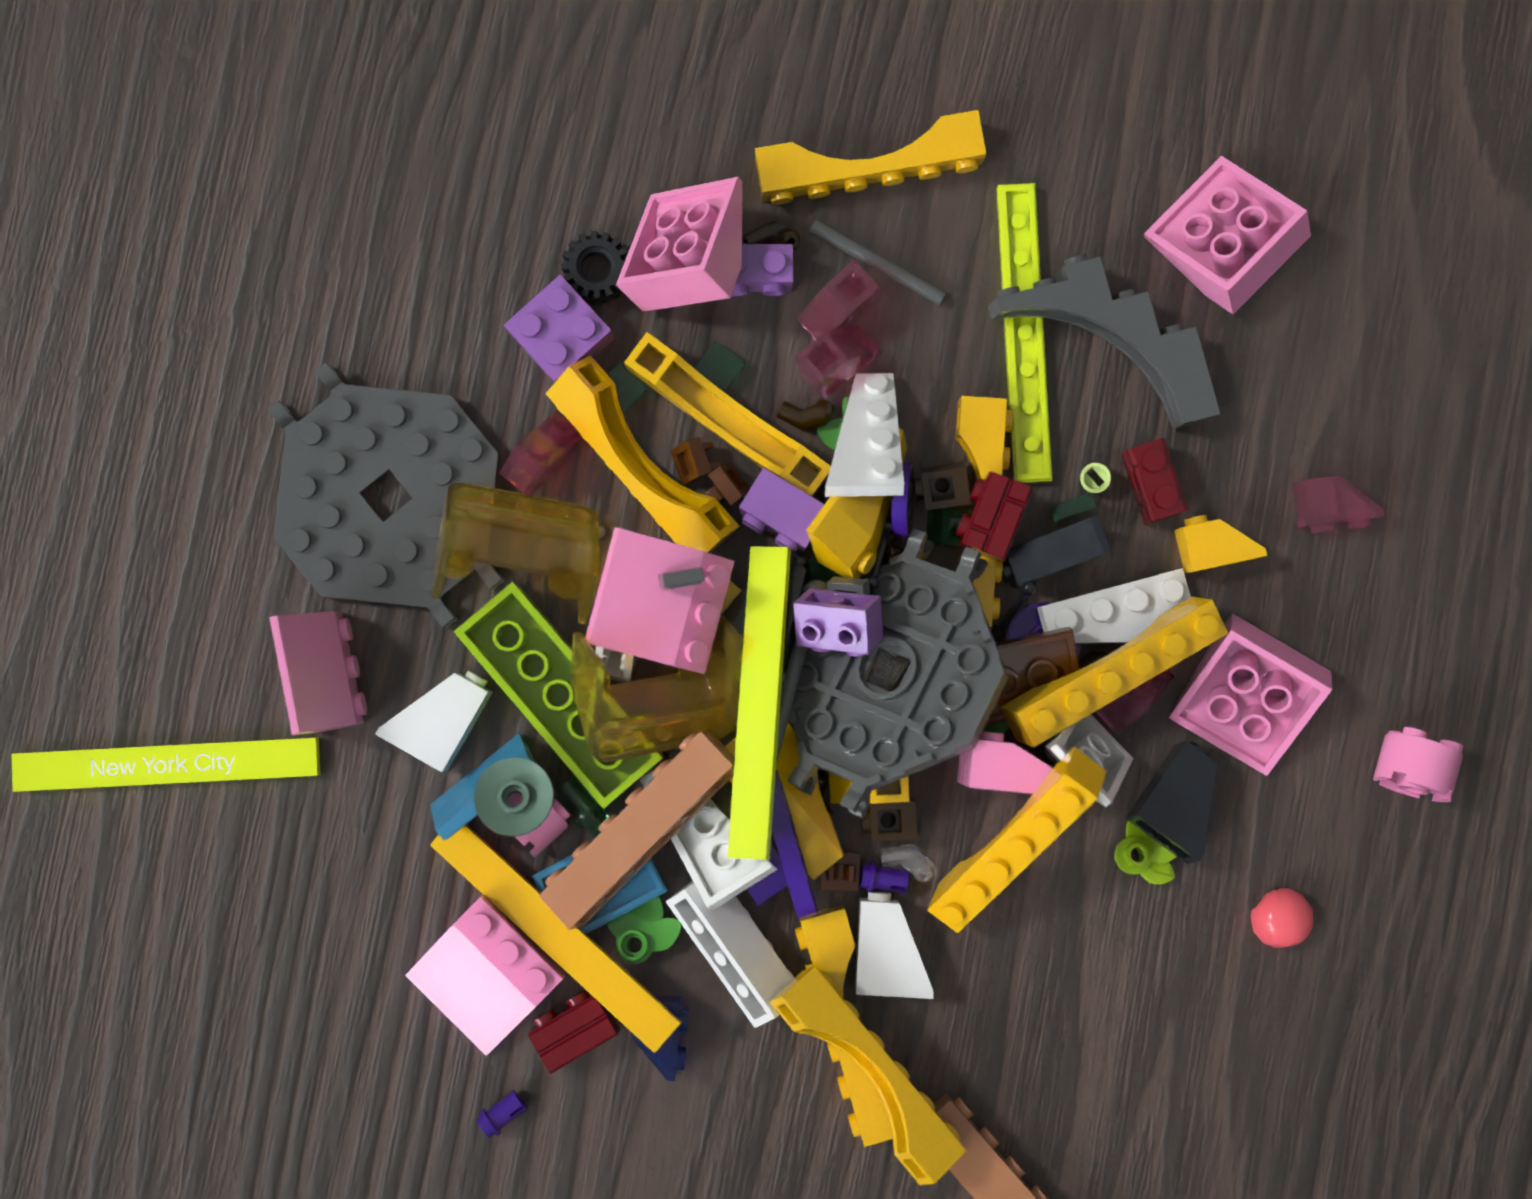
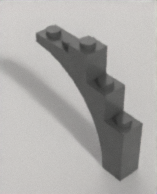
M1086 254L1071 257L1064 261L1065 265L1055 274V278H1047L1035 282L1032 289L1020 291L1019 286L1003 289L997 292L998 297L988 305L991 320L1013 317L1050 318L1077 325L1107 340L1126 354L1148 378L1164 405L1172 429L1208 421L1221 414L1196 326L1183 329L1181 324H1176L1159 330L1149 292L1135 294L1134 289H1130L1111 296L1101 257L1087 259Z

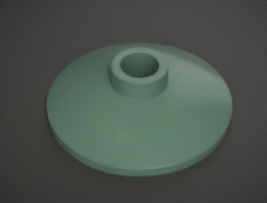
M520 757L501 759L490 765L481 774L474 791V805L480 820L489 829L504 836H521L537 829L548 817L554 799L552 783L546 772L535 762ZM513 793H521L523 796L522 802L517 806L509 804V798Z

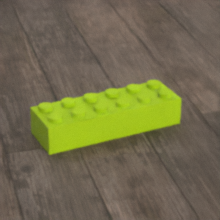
M511 582L454 631L462 643L603 809L665 757L519 584Z

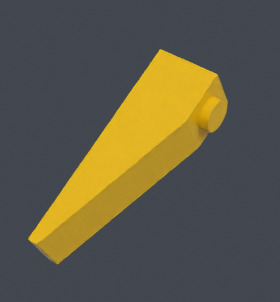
M899 428L903 462L907 451L904 430ZM893 496L830 497L806 530L817 562L847 578H860L862 573L864 575L867 574L876 561V553Z
M788 722L776 770H778L808 874L815 880L843 858L844 853L831 816L827 812L818 780L812 795L796 789V786L787 782L801 759L794 728ZM736 738L725 746L734 757ZM732 777L729 781H730V782L732 783V785H733V777Z

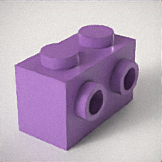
M742 244V267L731 296L747 295V292H763V295L780 296L784 295L785 292H792L793 244Z
M809 588L793 603L797 646L810 647L815 652L843 651L847 652L850 656L858 657L869 654L883 640L881 596Z

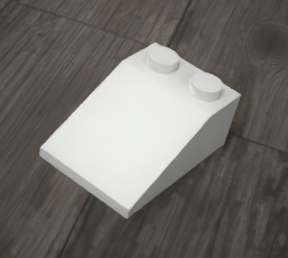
M1091 714L1040 743L1044 748L1046 756L1055 764H1058L1076 747L1104 768L1107 772L1096 801L1105 807L1112 803L1134 759Z

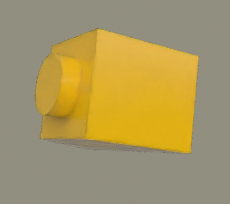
M1207 515L1184 519L1185 527L1174 530L1184 574L1267 556L1265 547L1221 519L1208 521Z

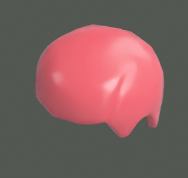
M1279 888L1264 894L1260 903L1252 909L1250 916L1253 932L1262 943L1274 948L1300 944L1311 933L1314 925L1312 906L1303 894L1290 888Z

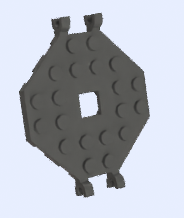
M325 362L314 373L333 394L298 421L289 408L279 400L266 409L285 431L273 538L321 597L424 607L430 610L442 628H449L458 620V617L443 601L442 598L475 571L478 572L489 589L496 590L505 582L504 578L489 561V544L494 517L495 489L500 454L451 395L347 385L333 367ZM388 471H391L412 499L383 522L363 497V492Z
M914 528L909 535L903 553L890 558V563L881 566L878 574L879 587L875 590H870V595L881 596L883 640L869 654L858 657L850 656L847 652L835 650L815 652L808 647L789 716L790 724L793 725L797 737V747L801 759L787 782L796 786V789L812 795L817 784V771L819 768L848 780L852 784L840 805L848 809V812L863 819L870 805L871 791L974 749L1008 679L1006 669L973 583L975 579L982 575L988 562L980 558L982 555L980 551L968 547L965 548L956 572L926 562L924 559L930 555L935 544L933 541L927 540L928 535L926 532ZM871 571L865 575L862 573L859 579H866L870 576ZM882 649L907 658L911 662L900 686L891 692L866 682Z

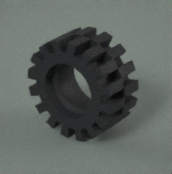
M590 231L591 235L588 236L582 233L578 235L579 240L574 242L572 239L568 244V251L564 250L562 256L564 262L561 263L564 279L583 300L586 299L591 304H596V301H602L603 304L609 303L608 299L612 297L617 299L620 296L619 292L621 290L616 286L628 253L625 247L623 248L621 242L616 237L615 239L611 238L609 233L603 232V235H599L597 231ZM594 254L603 255L611 262L609 275L601 281H591L582 272L584 261Z

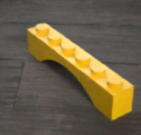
M979 110L941 116L926 133L913 143L893 153L871 159L846 160L830 158L808 151L793 142L755 148V162L762 202L771 201L772 205L786 204L792 202L793 197L807 194L808 198L811 199L828 196L830 190L845 188L846 192H857L866 189L867 184L882 182L883 186L897 185L904 182L906 177L918 175L921 180L932 179L940 176L941 171L956 169V173H967L978 169V165L983 164L986 156Z
M648 332L645 333L625 360L624 364L630 373L763 469L764 467L811 497H814L828 478L831 467L829 464L736 402L677 353Z
M591 355L568 366L547 391L546 395L556 405L557 409L564 414L578 430L582 438L591 445L605 461L607 467L618 476L630 490L631 494L638 499L652 515L656 523L665 530L676 544L712 553L739 527L737 522L715 497L697 493L680 485L663 473L647 457L625 422L618 401L615 383Z
M961 396L958 400L955 439L966 453L976 480L978 477L985 479L989 471L1002 475V469L1008 470L1010 447H1004L1005 432H1011L1013 410L1007 409V399ZM981 555L980 558L986 560L988 564L982 575L975 579L973 583L988 624L992 627V620L998 621L1000 598H994L995 582H1001L1003 564Z
M1191 596L1160 614L1142 633L1109 655L1067 676L1032 688L1000 708L1016 741L1035 747L1227 635V629L1212 599Z
M1074 747L1049 772L1038 789L1004 829L974 856L960 861L939 882L927 911L956 933H959L1098 799L1107 771Z
M842 904L818 911L816 915L800 919L801 927L795 928L800 950L808 949L812 964L805 965V968L809 969L815 966L818 970L827 973L834 982L835 987L833 989L843 1000L844 980L855 943L846 911ZM827 1042L832 1063L840 1061L844 1075L837 1077L843 1100L851 1098L854 1113L848 1114L853 1137L861 1136L864 1147L893 1139L888 1112L871 1079L849 1055Z
M815 966L802 971L769 1002L794 1032L811 1035L833 1044L849 1055L866 1072L877 1088L888 1112L893 1133L894 1155L919 1185L935 1184L966 1152V1149L959 1142L960 1136L950 1124L943 1122L934 1112L935 1106L931 1099L923 1092L915 1089L909 1081L910 1076L907 1070L897 1061H892L883 1050L885 1045L880 1037L873 1031L867 1030L859 1020L860 1015L857 1009L850 1002L842 1000L833 989L835 985L830 976L824 971L818 970Z

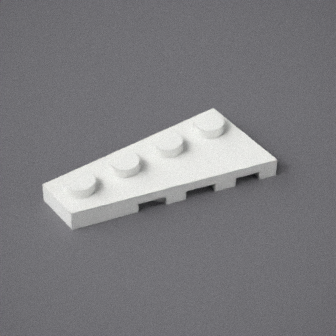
M856 373L826 482L825 497L903 496L904 476L893 373Z
M1183 568L1044 605L1037 607L1044 632L1070 626L1073 629L1076 644L1128 643L1149 627L1160 614L1191 596Z
M654 770L640 778L644 788L654 779L652 776ZM710 799L671 840L706 907L713 911L778 869L770 861L727 858L730 819Z

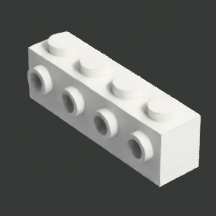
M692 880L669 898L666 903L754 1028L779 1016L780 1014L769 1001L795 977L787 970L773 950L771 943L763 936L751 919L749 912L741 905L737 897H733L712 911L706 907Z

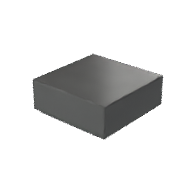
M702 567L658 575L659 585L663 590L701 584L704 581Z

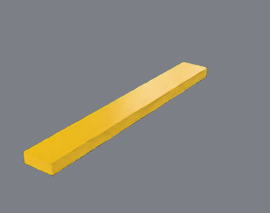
M467 824L449 839L443 840L438 835L430 844L433 849L651 1051L656 1053L682 1022L584 931L580 928L568 930L540 898L541 892Z

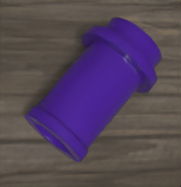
M871 861L869 865L862 864L859 887L866 888L867 892H871L872 889L905 894L908 887L909 871L907 869L900 870L876 866L875 862Z
M513 1089L510 1094L490 1109L486 1110L483 1108L480 1111L481 1115L476 1121L487 1137L490 1138L494 1134L499 1136L501 1134L500 1129L521 1113L526 1112L528 1108L520 1095Z

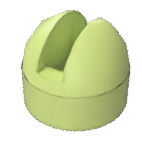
M1094 462L1083 468L1080 481L1083 488L1088 492L1100 493L1109 486L1111 474L1105 465ZM1093 468L1104 481L1101 486H1098L1095 480L1087 474L1090 469Z

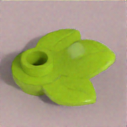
M1127 821L1125 838L1117 844L1114 852V859L1118 867L1130 875L1140 874L1150 884L1161 885L1175 879L1173 867L1169 862L1177 856L1130 821ZM1133 848L1137 850L1139 855L1137 862L1131 858Z

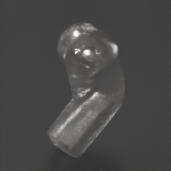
M907 844L880 849L883 867L903 865L920 882L929 881L933 877L934 863L931 857L918 846Z

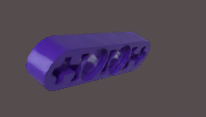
M776 770L772 831L796 914L799 919L818 914V909L778 770Z

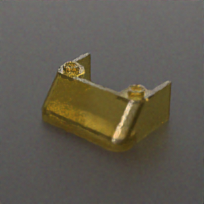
M469 483L452 484L448 488L436 549L432 598L440 599L445 576L452 579L468 576L472 572L474 562L548 575V586L557 596L565 599H578V623L586 625L601 577L599 521L597 514L592 509L580 504Z
M722 613L705 674L678 668L677 673L610 685V675L605 669L603 661L581 631L573 633L571 689L587 747L595 759L600 762H612L679 748L682 741L693 732H711L719 740L732 731L736 722L744 638Z

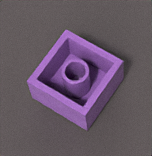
M561 275L557 276L504 324L508 333L554 383L568 366L589 355L594 358L615 339L611 329Z
M763 467L739 506V512L743 516L742 524L760 535L766 530L776 536L775 544L779 547H789L791 552L794 553L796 550L805 553L811 543L806 530L824 504Z

